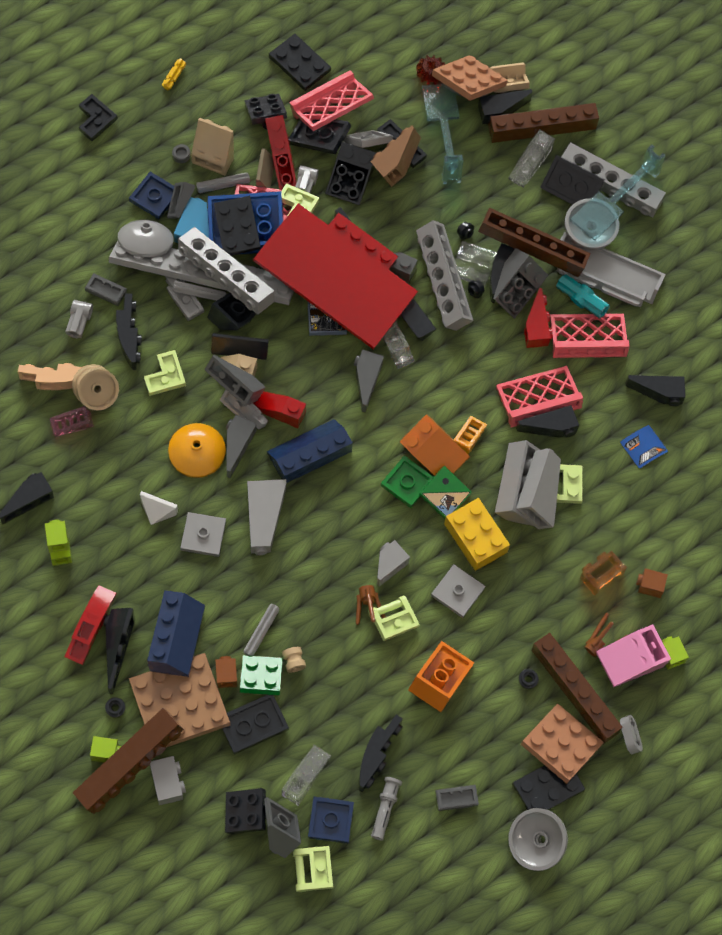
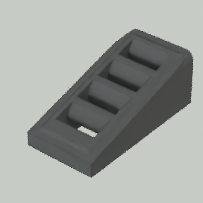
M187 182L175 183L167 215L168 219L180 218L195 189V185Z

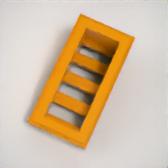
M470 416L454 438V441L469 455L486 429L487 424ZM470 425H472V426L478 428L479 430H476V429L470 427Z

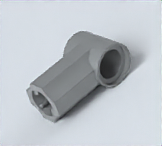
M300 166L295 187L311 193L313 185L315 186L319 170Z
M78 300L73 301L70 319L65 331L67 335L76 339L82 337L86 322L91 318L93 304Z

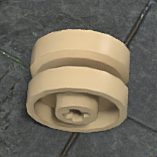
M92 364L78 370L73 378L72 389L76 398L83 405L98 411L113 405L118 397L119 384L115 376L104 367Z

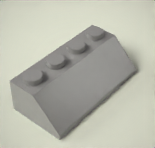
M527 440L509 443L495 513L505 520L534 526L516 509L534 453L540 450Z

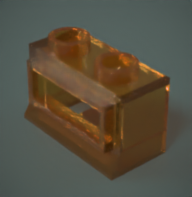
M610 551L608 554L603 552L597 557L598 561L593 565L588 563L582 569L583 573L580 579L594 595H597L600 588L605 584L609 585L612 583L617 575L620 574L622 576L627 569V566L619 560L613 551ZM609 560L614 567L595 580L591 573Z

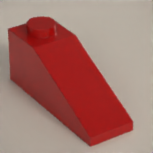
M263 391L258 401L253 403L262 414L295 428H299L306 414V403L289 396Z

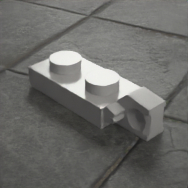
M165 276V281L169 285L166 287L169 295L188 321L204 313V308L195 296L173 292L172 285L177 279Z
M227 390L224 391L220 402L235 415L255 423L258 429L266 426L268 420L253 403L244 406Z

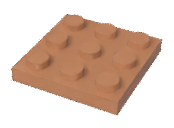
M470 55L435 68L432 72L433 77L470 101L506 87L508 81L501 74L496 73Z
M557 704L520 745L568 784L604 742Z

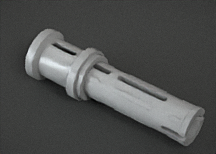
M385 777L383 793H380L381 803L371 837L377 840L384 839L393 804L397 802L398 788L402 785V781L392 777Z

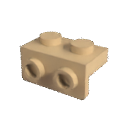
M525 63L490 67V69L508 80L506 87L498 89L494 93L529 89L530 82L525 74Z

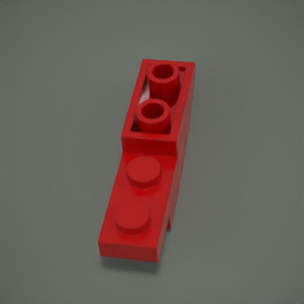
M284 116L266 118L265 121L279 189L283 190L286 184L295 187L297 180Z
M98 585L71 637V643L64 656L65 658L84 665L99 629L102 628L105 617L108 615L117 595L116 592Z

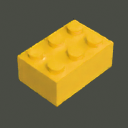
M479 498L446 516L444 525L475 571L508 553L509 542Z

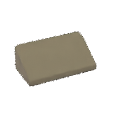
M262 148L256 186L271 188L274 161L272 155Z

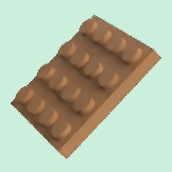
M205 653L193 657L189 677L150 671L129 678L144 725L164 708L183 727L184 730L181 732L180 737L175 741H171L166 747L230 726L227 712Z

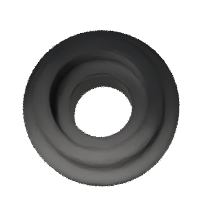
M463 222L457 229L459 238L462 240L470 238L474 233V225Z
M473 280L468 283V292L474 298H480L485 292L484 285L479 280Z
M526 669L520 673L519 683L523 688L532 689L538 684L539 677L534 670ZM530 677L532 682H526L525 678Z
M120 698L109 699L105 705L106 713L113 718L122 716L125 712L124 701ZM114 705L119 706L117 711L112 710Z

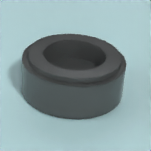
M183 144L175 146L172 150L173 159L177 163H186L191 156L189 147Z

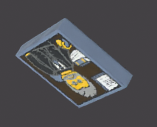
M308 302L309 336L347 335V330Z

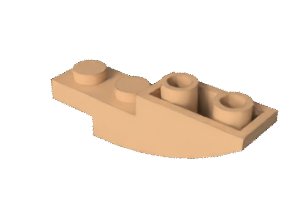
M64 363L58 364L57 370H54L50 367L37 368L34 365L26 364L25 366L19 365L18 375L20 380L35 382L37 389L65 390L72 389L73 378L78 370L83 367Z

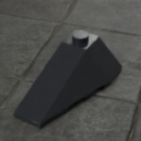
M228 293L212 303L207 318L220 330H239L250 323L256 313L253 310H249L242 301L234 298L232 293Z
M133 608L111 609L110 615H106L104 620V626H106L109 694L114 693L135 624Z

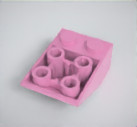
M654 625L635 631L596 651L613 687L663 668L671 660Z

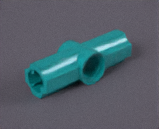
M567 274L562 275L558 280L556 287L569 296L578 307L587 309L599 319L607 313L610 307L609 304L596 296L590 287L585 284L581 285Z

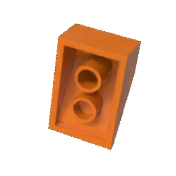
M427 414L400 441L434 476L443 466L454 474L470 458Z
M441 641L415 677L408 691L442 712L474 665V662Z

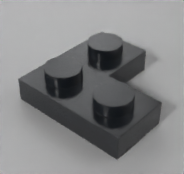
M93 94L79 104V109L90 117L79 126V131L91 141L95 140L118 119L117 115Z

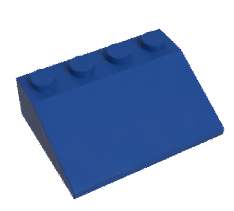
M282 192L208 196L209 239L222 248L214 203L250 195L260 246L262 248L284 221ZM255 250V251L246 252V253H241V254L258 253L260 250Z

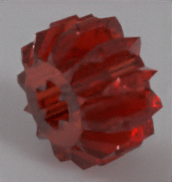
M426 55L425 59L421 58L416 66V75L421 78V83L427 81V85L430 82L436 85L439 80L432 76L433 69L445 65V62H442L441 57L436 59L435 55L432 57Z

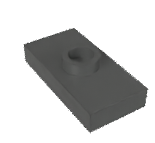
M93 273L85 287V291L119 306L127 292V288Z
M476 785L435 790L438 811L479 805Z

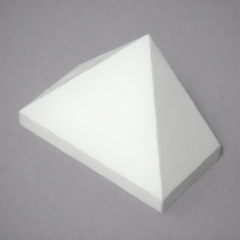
M141 491V503L151 525L177 515L178 507L176 504Z

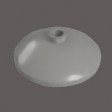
M598 199L577 201L568 209L565 216L564 225L568 236L574 243L583 248H604L614 241L619 231V219L616 212L607 203Z
M136 220L124 225L119 230L118 243L123 250L132 255L156 257L167 253L172 248L173 235L168 228L158 222Z
M533 808L521 813L512 823L509 831V847L513 857L523 867L536 871L547 870L555 866L566 852L568 844L567 831L564 823L555 813L542 808ZM542 836L545 837V842H544V843L541 842V837H542Z

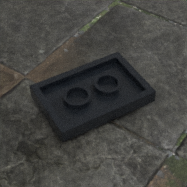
M293 34L269 53V58L304 91L331 71V66L296 34Z
M335 119L321 128L312 131L302 120H299L289 137L290 145L336 155L351 128V124L348 121ZM312 120V123L314 124L320 120Z
M556 155L540 188L573 205L583 199H596L605 179Z
M250 195L214 203L223 250L231 256L260 250L261 246Z
M274 695L263 696L228 712L230 726L222 728L234 755L289 730Z
M545 765L512 783L527 810L533 808L550 810L585 790L577 774L566 784Z

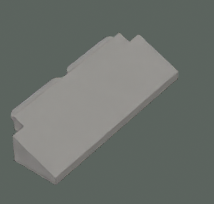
M564 232L560 240L591 254L585 269L579 277L557 268L556 271L559 274H567L577 282L597 288L603 293L634 306L641 307L643 301L653 304L666 274L605 248H583L574 243L567 232Z

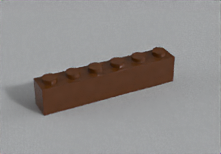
M596 103L490 116L488 128L491 142L496 143L595 130L598 125L599 115Z
M492 208L488 209L478 232L515 249L517 248L576 277H579L585 269L591 254Z
M551 633L535 642L532 652L597 737L604 742L603 745L618 735L623 728Z
M162 708L87 778L73 794L89 812L93 814L100 812L111 798L116 797L120 793L121 788L135 779L139 771L146 769L150 765L151 760L156 755L162 754L171 741H175L180 737L181 732L184 730L183 727L167 710Z

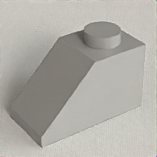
M395 540L392 543L387 542L380 548L377 585L379 587L409 564V555Z

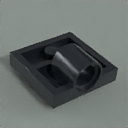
M269 94L263 97H252L244 100L252 125L262 123L263 128L267 130L266 118L283 115L284 119L287 118V112L280 94Z
M258 788L226 792L225 833L235 834L266 830L265 789Z

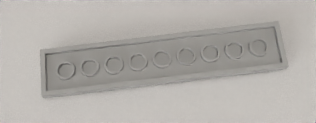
M117 241L109 256V263L227 290L222 288L213 278L208 277L191 260L182 256L178 249L171 248L167 253L156 257H139L123 250ZM243 265L274 290V302L289 305L294 294L291 288L266 270Z

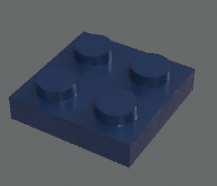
M149 172L129 197V202L160 219L170 207L174 186L154 173Z
M314 796L308 838L348 844L354 802Z

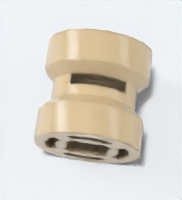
M292 647L282 652L283 659L287 660L286 669L288 673L306 668L305 660L301 657V647Z

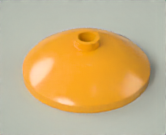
M193 423L183 426L174 433L169 442L168 454L172 465L178 472L188 477L201 478L211 475L220 468L225 459L226 446L223 437L216 429L206 424ZM195 443L200 444L199 447H194L193 445Z

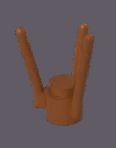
M365 585L359 588V595L356 596V625L360 623L362 602L364 605H368L373 623L375 622L373 603H376L377 608L381 607L378 593L375 592L374 586ZM385 613L381 615L382 619L386 618Z
M605 613L584 646L587 652L595 658L597 657L596 651L602 649L605 645L601 639L614 624L610 622L601 634L596 637L608 618L609 613Z

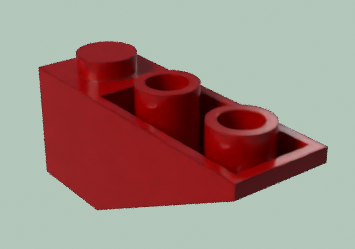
M542 288L538 290L524 328L526 348L549 346L550 339H553L552 328H549L548 325L550 314L545 308L547 306L546 294L543 295Z

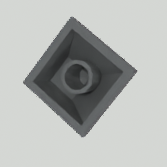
M266 797L264 803L269 849L274 854H279L286 858L301 844L298 818L296 814Z

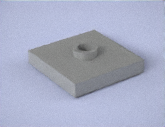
M371 130L348 134L343 142L362 148L389 143L393 140V136Z
M188 512L180 549L182 551L219 557L226 518Z
M453 564L432 592L431 597L463 618L486 586Z

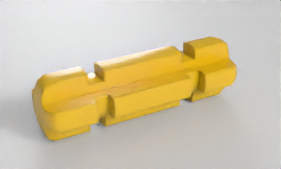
M179 59L175 62L174 67L171 68L166 76V80L162 83L163 88L169 90L173 87L182 69L186 66L185 61Z

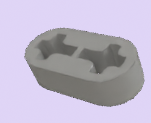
M629 715L621 718L620 724L623 727L622 732L630 754L641 752L643 750L642 742L633 716Z

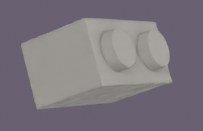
M174 756L151 761L150 767L159 805L183 800L182 793H186L184 782H179L178 774L181 773L179 761L175 762Z

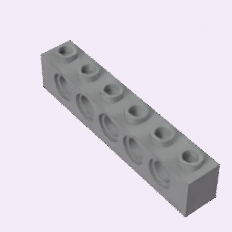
M571 142L561 156L576 165L581 164L582 166L580 167L590 172L598 173L596 175L605 179L600 189L614 199L624 202L627 206L639 210L644 215H649L653 218L664 200L666 192Z
M432 220L416 230L418 243L421 245L422 256L428 268L427 273L431 278L432 289L438 301L437 306L441 311L442 322L446 328L457 331L471 323L473 318L444 224Z
M193 227L178 239V251L180 254L191 260L196 267L201 268L208 277L217 281L222 288L232 293L234 298L242 301L249 310L259 314L274 302V290L197 228Z

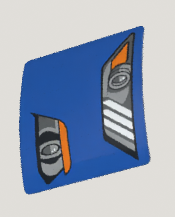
M649 425L620 442L638 468L668 452Z

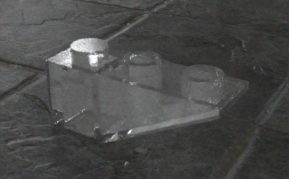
M314 745L282 788L281 795L299 806L331 755Z

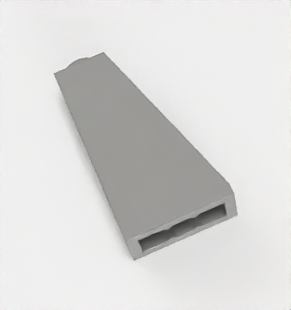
M551 449L535 451L516 507L538 529L552 528L555 523L561 459Z
M286 479L247 481L251 553L265 555L271 552L286 492Z

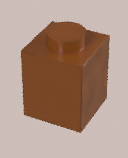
M645 568L643 573L639 574L637 578L638 593L661 598L668 574Z
M223 656L215 660L217 688L237 687L236 659L230 656Z

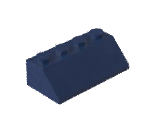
M333 419L267 451V454L281 479H286V483L352 452L353 442L344 427Z
M164 590L147 659L151 672L189 677L205 611L204 604L185 593Z

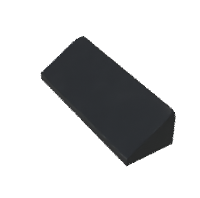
M415 299L412 300L401 314L418 339L422 341L437 330Z
M212 334V354L225 356L242 354L261 360L267 359L268 339Z

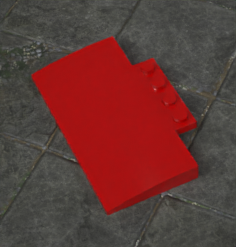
M299 203L253 259L255 263L373 350L418 292L389 270L398 256L340 213L327 225Z

